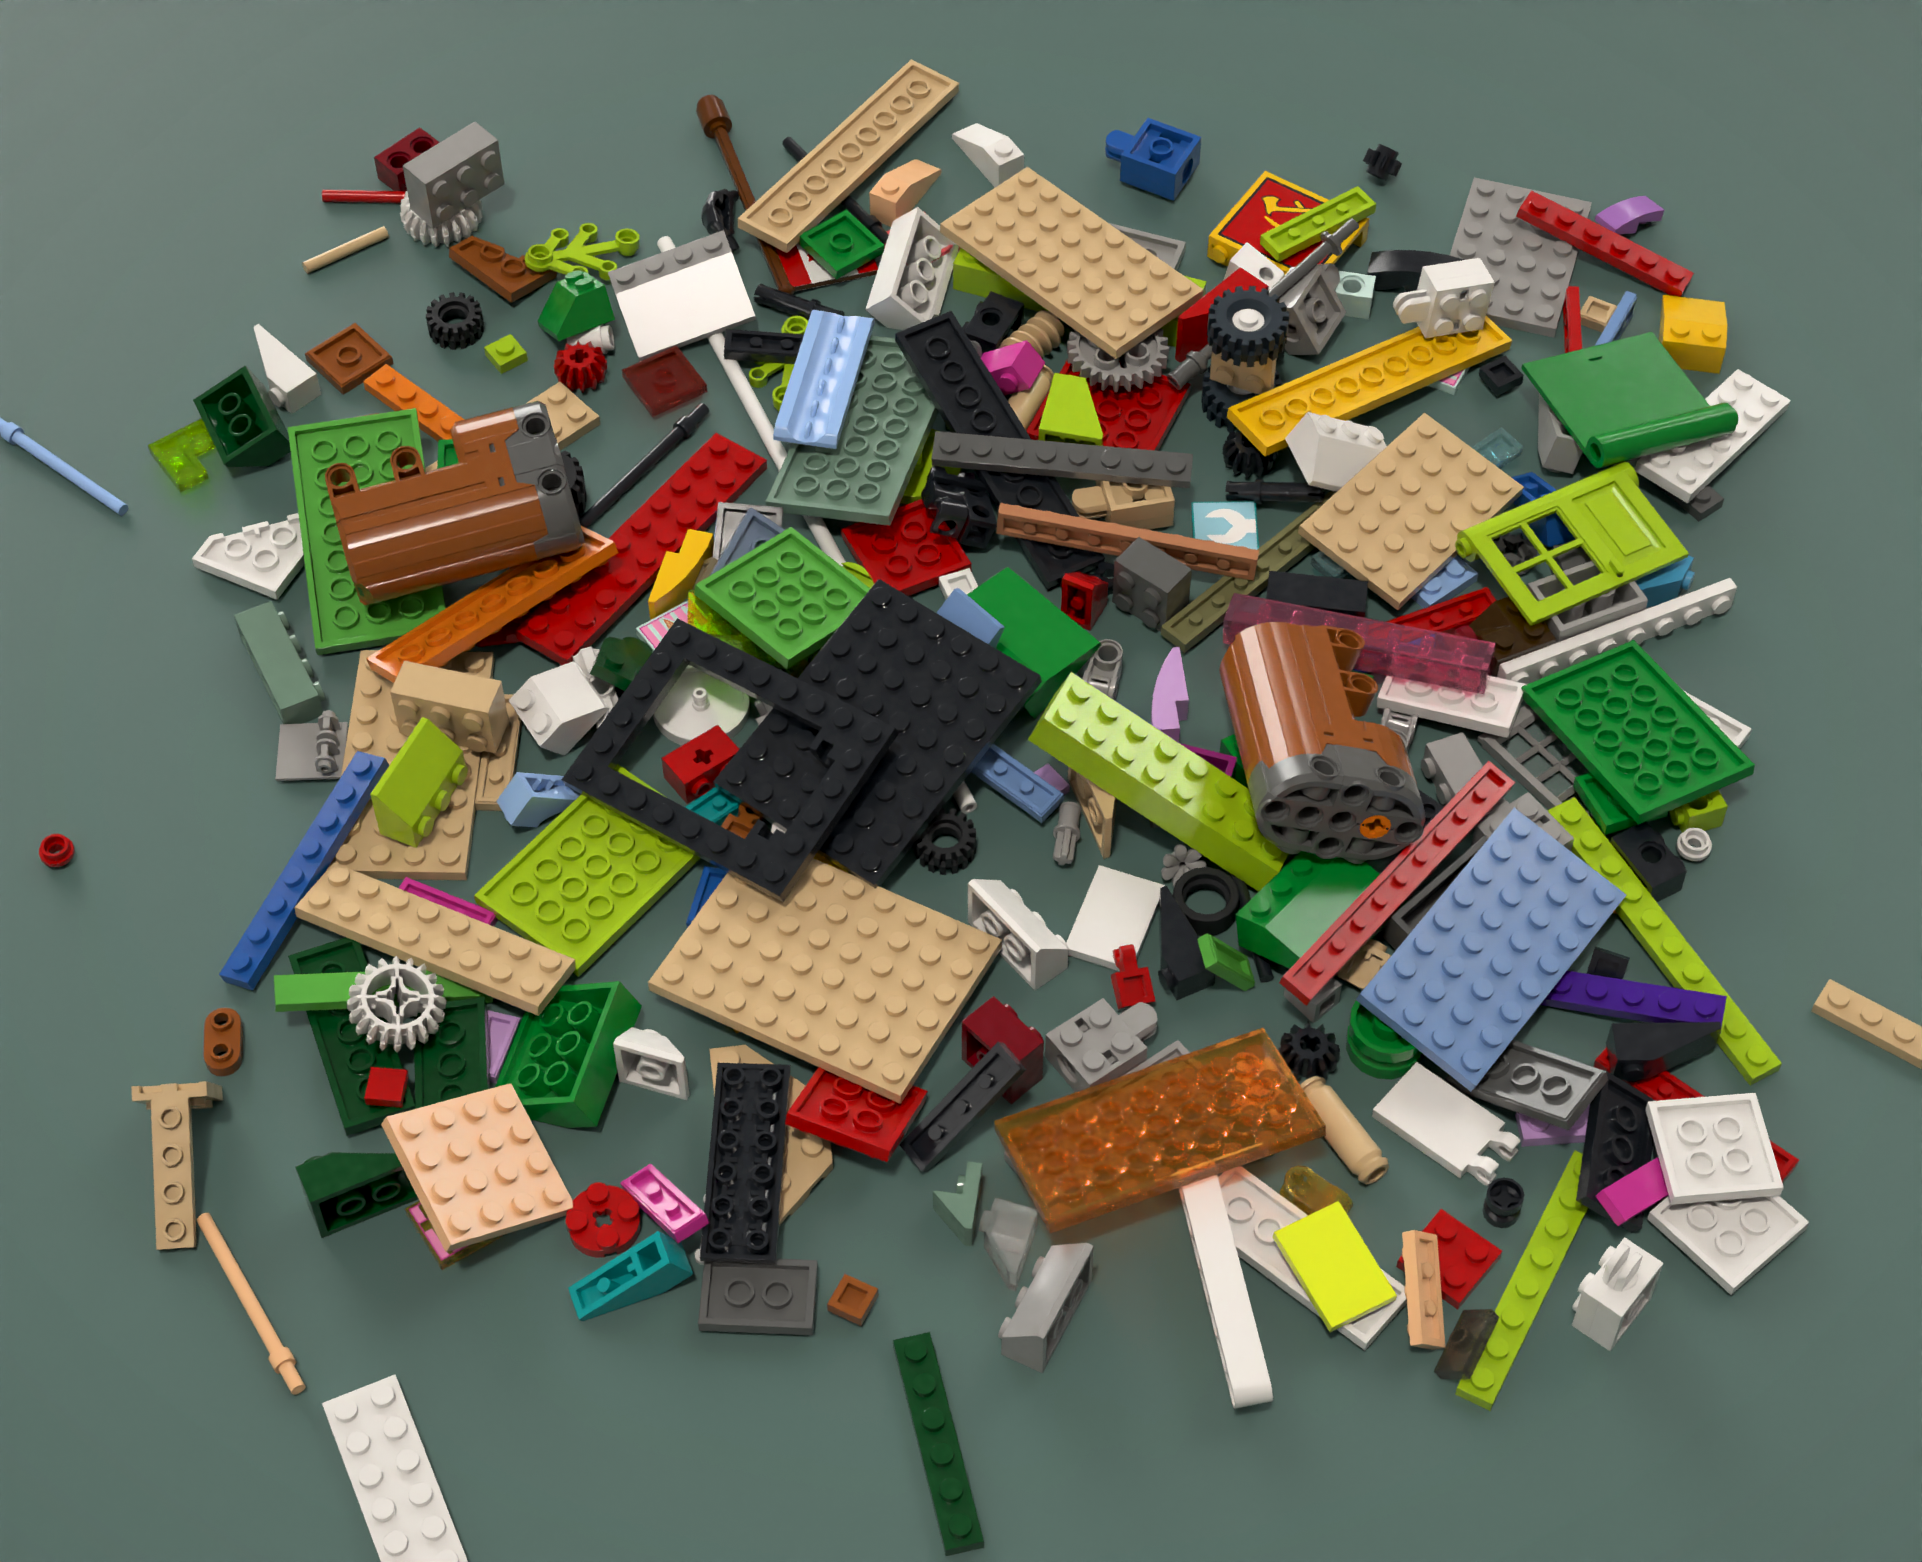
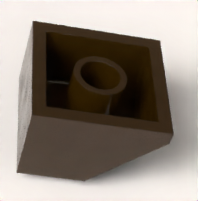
M1509 596L1494 601L1469 625L1478 638L1480 648L1479 655L1474 658L1485 675L1497 677L1500 664L1550 646L1556 642V638L1544 621L1530 626Z

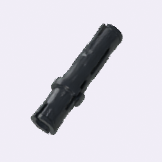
M759 284L754 295L759 296L754 297L755 303H760L796 316H802L807 321H809L812 310L826 311L845 316L843 311L821 305L819 300L812 299L809 301L765 286L764 284Z
M1256 479L1255 482L1227 481L1225 492H1229V494H1226L1227 501H1254L1256 504H1262L1264 501L1323 503L1325 492H1321L1323 488L1310 486L1308 483L1264 482L1263 479Z

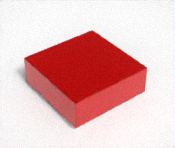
M371 1067L364 1097L366 1105L402 1108L409 1078L408 1071L405 1069Z

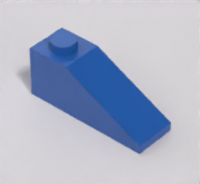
M1533 472L1511 477L1524 487L1522 495L1514 501L1516 507L1556 491L1554 487ZM1556 513L1528 524L1538 539L1547 547L1566 544V542L1576 540Z

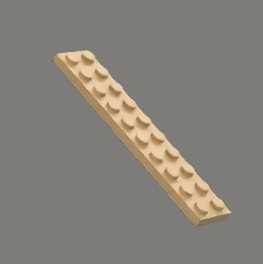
M911 59L738 218V228L788 253L800 241V236L804 232L819 224L959 92V83Z

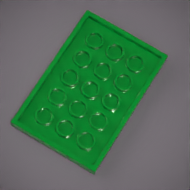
M1635 640L1521 687L1524 701L1638 825L1751 776L1754 773L1755 764Z

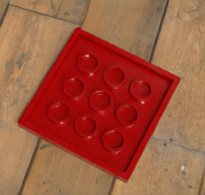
M1067 359L1059 374L1080 377V371L1073 372L1072 364L1068 363ZM1161 375V377L1154 376L1152 384L1143 381L1142 389L1133 384L1131 385L1130 392L1124 386H1120L1118 392H1114L1111 385H1108L1105 390L1101 389L1102 383L1099 382L1090 386V378H1086L1103 432V446L1158 451L1190 393L1191 384L1186 383L1181 390H1177L1169 382L1167 376ZM1048 394L1026 430L1031 440H1039V426Z

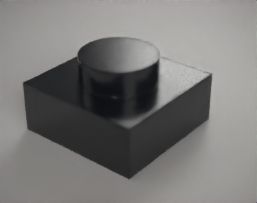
M1506 356L1480 367L1479 377L1497 396L1523 383L1524 375Z
M1596 946L1586 974L1623 979L1630 957Z

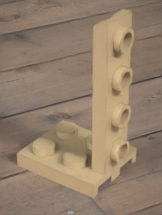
M207 1081L144 1087L131 1086L132 1101L146 1104V1110H151L156 1250L196 1247L191 1109L213 1108L212 1101L223 1100L222 1086Z

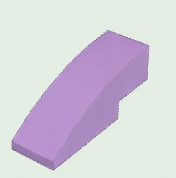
M1173 647L1165 659L1156 680L1152 700L1151 725L1179 743V721L1187 720L1189 698L1180 647Z

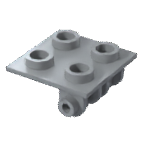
M326 710L319 716L318 723L280 724L275 780L340 779L348 735V722H339L335 712Z

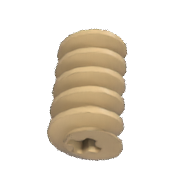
M1041 310L1034 317L1030 318L1026 324H1023L1017 331H1014L1009 338L1004 339L999 348L1028 340L1043 359L1044 355L1051 353L1052 348H1057L1060 345V337L1064 334V326L1054 314Z

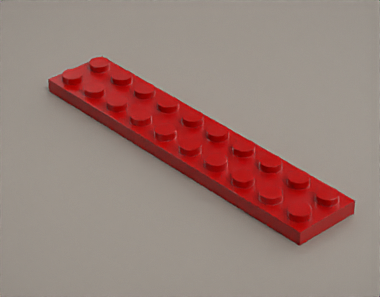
M715 433L608 538L615 542L618 553L609 558L606 564L590 570L578 582L568 584L557 591L554 597L544 601L515 630L516 639L561 665L573 662V656L580 649L590 647L656 581L666 551L679 553L688 529L704 532L717 518L718 502L733 503L767 469V459Z

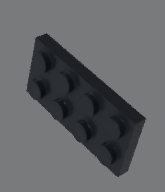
M1606 1071L1608 1081L1590 1103L1576 1201L1614 1222L1595 1195L1651 1161L1654 1139L1645 1109L1648 1101L1656 1100ZM1644 1211L1620 1226L1631 1233L1642 1229Z

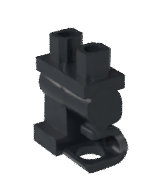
M932 466L927 476V483L921 493L925 508L936 510V516L929 532L957 538L959 544L986 549L997 527V521L989 495L986 493L985 485L982 481L976 480L974 474L963 472L957 476L948 474L944 467ZM952 520L956 522V526L949 531H943L938 528L943 521Z

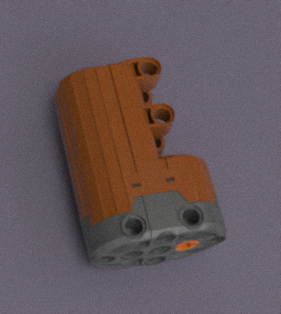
M534 401L455 422L450 433L457 454L458 464L425 472L418 450L411 446H401L395 449L390 457L395 480L360 489L355 472L350 465L336 463L327 469L325 482L350 575L361 603L364 605L374 604L581 548L585 540L546 404ZM413 465L411 468L402 469L404 466ZM348 482L343 486H337L339 483Z
M1286 622L1257 624L1235 635L1236 639L1226 651L1220 664L1219 672L1256 821L1261 834L1285 853L1297 854L1302 851L1316 854L1323 859L1344 858L1354 864H1362L1366 860L1388 857L1418 840L1423 834L1426 816L1402 738L1384 725L1355 720V717L1365 716L1378 691V685L1371 677L1361 673L1350 672L1353 670L1365 646L1364 639L1358 633L1348 629L1326 625H1297Z

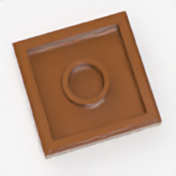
M356 323L305 353L306 361L343 395L362 384L365 379L385 364L389 366L394 364L392 356Z

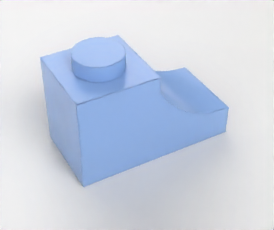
M516 772L496 802L511 826L538 827L545 819L563 812L580 794L565 786L561 780L564 776Z

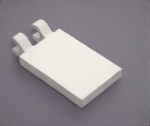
M1418 1062L1411 1067L1374 1107L1372 1112L1374 1119L1457 1177L1461 1178L1468 1172L1485 1186H1489L1497 1177L1495 1170L1499 1167V1164L1492 1158L1481 1156L1488 1147L1508 1162L1519 1151L1516 1147L1521 1140L1510 1132H1503L1505 1127L1504 1121Z

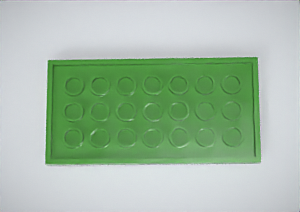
M416 408L288 427L317 655L390 644L446 609L443 586L369 605H364L360 602L350 575L325 482L327 469L336 463H346L353 468L360 489L393 481L395 478L390 457L392 452L401 446H411L418 450L425 470ZM413 465L404 466L402 469L411 468ZM348 482L339 483L337 486H343Z

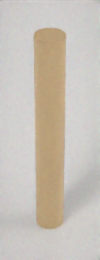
M384 226L302 262V266L307 274L388 238V231Z

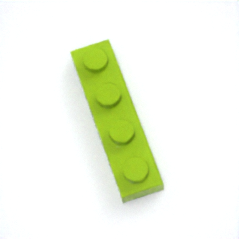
M1356 186L1262 234L1260 245L1280 262L1321 241L1320 235L1324 231L1332 235L1350 218L1358 222L1376 212V203L1360 187Z

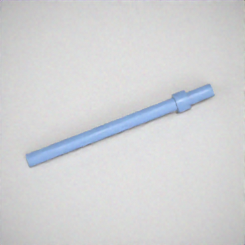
M0 418V435L4 440L12 445H19L120 516L127 512V504L26 436L23 429L13 422L8 423Z

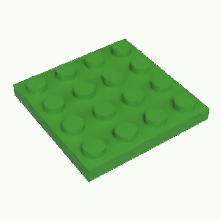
M790 527L697 583L694 595L788 669L823 647L870 588Z

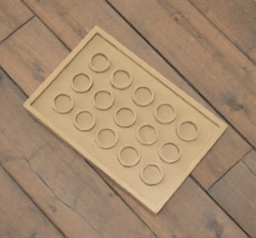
M1424 412L1299 526L1298 534L1360 581H1368L1369 589L1399 610L1458 555L1455 542L1460 531L1500 515L1522 495L1524 487Z

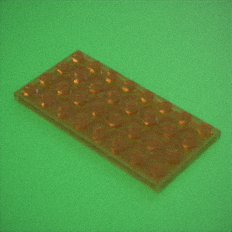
M1264 1028L1239 1035L994 1121L995 1132L1050 1234L1326 1136V1125Z

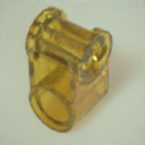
M1297 1165L1291 1167L1284 1177V1184L1279 1192L1282 1197L1307 1215L1337 1201L1340 1202L1346 1213L1353 1207V1202L1347 1193L1337 1186L1330 1184L1306 1166Z

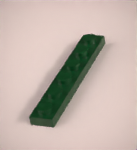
M927 1332L893 1340V1349L945 1556L984 1548V1539L931 1334Z

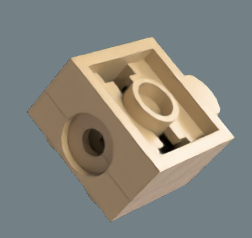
M1096 480V486L1074 490L1072 505L1079 517L1086 519L1105 517V521L1108 523H1117L1140 529H1155L1173 526L1175 499L1171 487Z

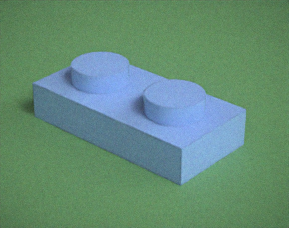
M1457 555L1424 585L1412 599L1423 609L1450 600L1477 582L1478 573Z

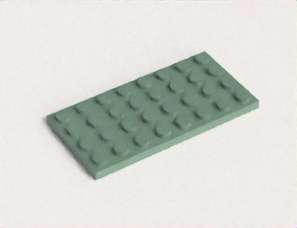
M870 336L837 448L830 449L792 443L765 501L766 506L783 507V513L891 525L938 415V410L897 345L895 338Z

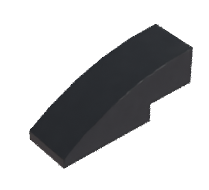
M1378 251L1371 254L1367 274L1376 276L1375 291L1404 286L1405 291L1410 292L1417 290L1423 266L1462 261L1464 259L1427 251Z

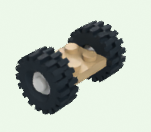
M1242 286L1235 287L1234 293L1229 289L1223 291V298L1218 295L1214 299V304H1211L1209 308L1207 342L1209 346H1212V357L1208 372H1205L1203 377L1202 410L1203 413L1207 412L1206 418L1210 422L1216 419L1215 426L1221 429L1225 425L1228 432H1234V429L1237 428L1227 418L1229 407L1282 385V381L1279 379V372L1276 369L1278 352L1282 353L1287 343L1289 311L1286 312L1287 306L1284 302L1279 303L1280 297L1273 294L1270 297L1269 290L1262 288L1261 292L1256 291V286H1249V290L1244 291Z

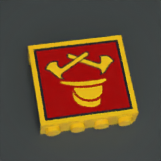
M1264 171L1209 235L1207 257L1228 267L1233 256L1247 242L1286 275L1291 267H1296L1322 244V241L1278 262L1260 245L1261 235L1329 200ZM1366 217L1357 222L1359 228L1340 244L1343 252L1339 256L1330 253L1318 264H1335L1351 244L1361 247L1367 240L1370 218Z

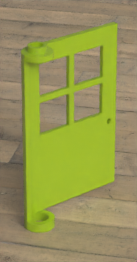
M1626 461L1462 530L1457 534L1455 547L1460 557L1470 562L1476 561L1479 558L1482 559L1530 626L1681 561L1689 555L1685 547L1640 491L1637 473ZM1556 513L1576 540L1547 551L1528 524ZM1520 528L1540 555L1512 567L1492 540ZM1581 546L1601 574L1573 585L1553 558ZM1546 562L1565 587V590L1537 601L1518 576V573Z

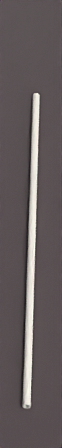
M664 236L657 242L661 253L676 248L669 236ZM722 332L707 337L778 471H780L787 452L781 441L773 440L774 428L738 361L724 359L725 337ZM803 515L820 549L839 565L843 566L841 563L846 561L822 517ZM963 781L954 792L953 797L961 812L967 814L977 808V803L965 781Z

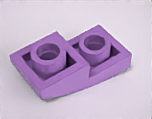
M1637 196L1620 201L1604 209L1596 215L1595 221L1619 235L1631 234L1636 232L1639 223L1646 224L1651 221H1661L1665 210L1648 197Z

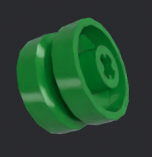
M1355 1001L1351 1009L1346 1035V1050L1351 1062L1361 1072L1377 1079L1392 1080L1403 1077L1416 1062L1420 1063L1424 1054L1358 1001Z

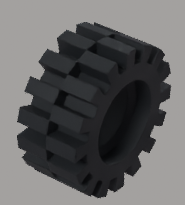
M454 292L449 293L450 297L445 298L444 294L440 295V301L438 302L434 299L431 301V306H428L426 309V321L430 338L433 339L436 345L440 342L441 348L445 349L447 345H450V350H456V345H460L461 349H464L467 342L471 346L476 343L475 338L480 340L482 337L481 332H484L480 303L477 300L474 301V297L471 295L466 298L465 293L461 292L458 297H455ZM454 318L465 319L456 324L445 323Z
M942 808L914 843L916 859H920V865L924 868L928 864V871L932 873L935 872L936 868H939L940 875H946V869H951L952 874L958 873V866L962 870L966 869L968 861L972 863L974 853L976 854V828H974L973 821L971 819L967 821V815L963 812L956 816V809H950V813L945 814V808ZM941 835H950L957 838L958 843L949 848H942L934 845L932 840Z

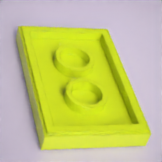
M1339 1201L1273 1233L1274 1241L1329 1332L1395 1301L1397 1297L1395 1291Z

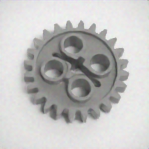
M1158 329L1120 356L1122 358L1121 367L1119 357L1117 359L1113 358L1074 330V332L1069 333V341L1067 342L1068 363L1072 364L1073 372L1080 371V377L1090 378V386L1099 382L1102 383V390L1111 385L1114 392H1118L1120 386H1124L1130 392L1131 385L1133 384L1142 389L1143 381L1152 384L1154 376L1161 377L1162 369L1167 367L1169 355L1168 338L1163 337V329Z

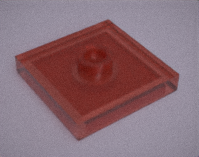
M677 345L622 369L624 380L652 417L708 392L707 384Z

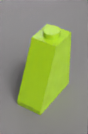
M1054 373L1039 426V440L1103 446V432L1086 378Z

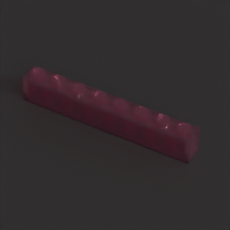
M1238 593L1233 594L1223 623V643L1229 645L1236 639L1235 635L1251 626L1267 622H1286L1308 626L1326 625L1352 630L1358 633L1365 641V646L1353 669L1479 694H1485L1494 664L1496 643Z

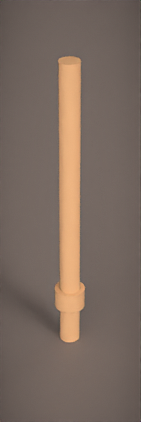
M210 1213L201 1214L196 1221L270 1354L268 1358L270 1364L277 1374L282 1375L293 1395L301 1393L306 1386L295 1368L296 1360L288 1347L282 1345Z

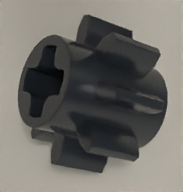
M1378 144L1376 150L1368 148L1363 162L1369 165L1366 172L1384 181L1387 180L1390 174L1396 177L1402 165L1400 161L1396 160L1399 153L1381 144Z

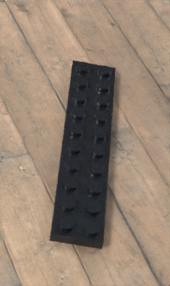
M952 311L895 334L897 345L951 433L1031 440ZM974 469L998 510L1000 503L1079 517L1054 476ZM1015 537L1047 589L1060 584L1066 573L1078 571L1086 573L1097 568V564L1105 561L1104 555L1099 552Z

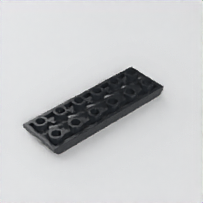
M717 1063L704 1213L709 1224L702 1228L700 1261L776 1263L787 1130L785 1121L790 1091V1065Z

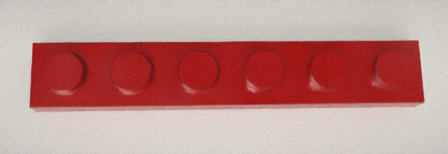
M1532 190L1517 212L1516 217L1670 296L1681 297L1694 275L1688 269Z

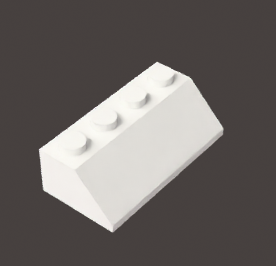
M919 207L893 221L865 309L884 326L891 329L905 330L932 319L934 314L939 315L953 270V262L959 249L957 244L940 233V225ZM948 245H953L949 253L940 257L941 249Z

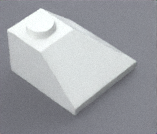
M631 1027L615 1039L613 1046L619 1082L683 1100L688 1099L690 1094L685 1057L667 1037L651 1029L640 1030Z

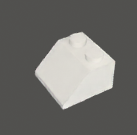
M574 661L530 677L509 699L510 704L541 748L564 756L609 709L578 663Z

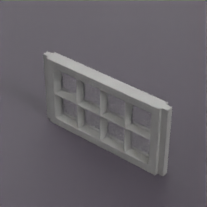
M1528 704L1519 709L1508 738L1485 732L1478 736L1477 741L1482 744V748L1548 810L1575 797L1598 826L1573 787L1575 777L1588 774L1590 771Z

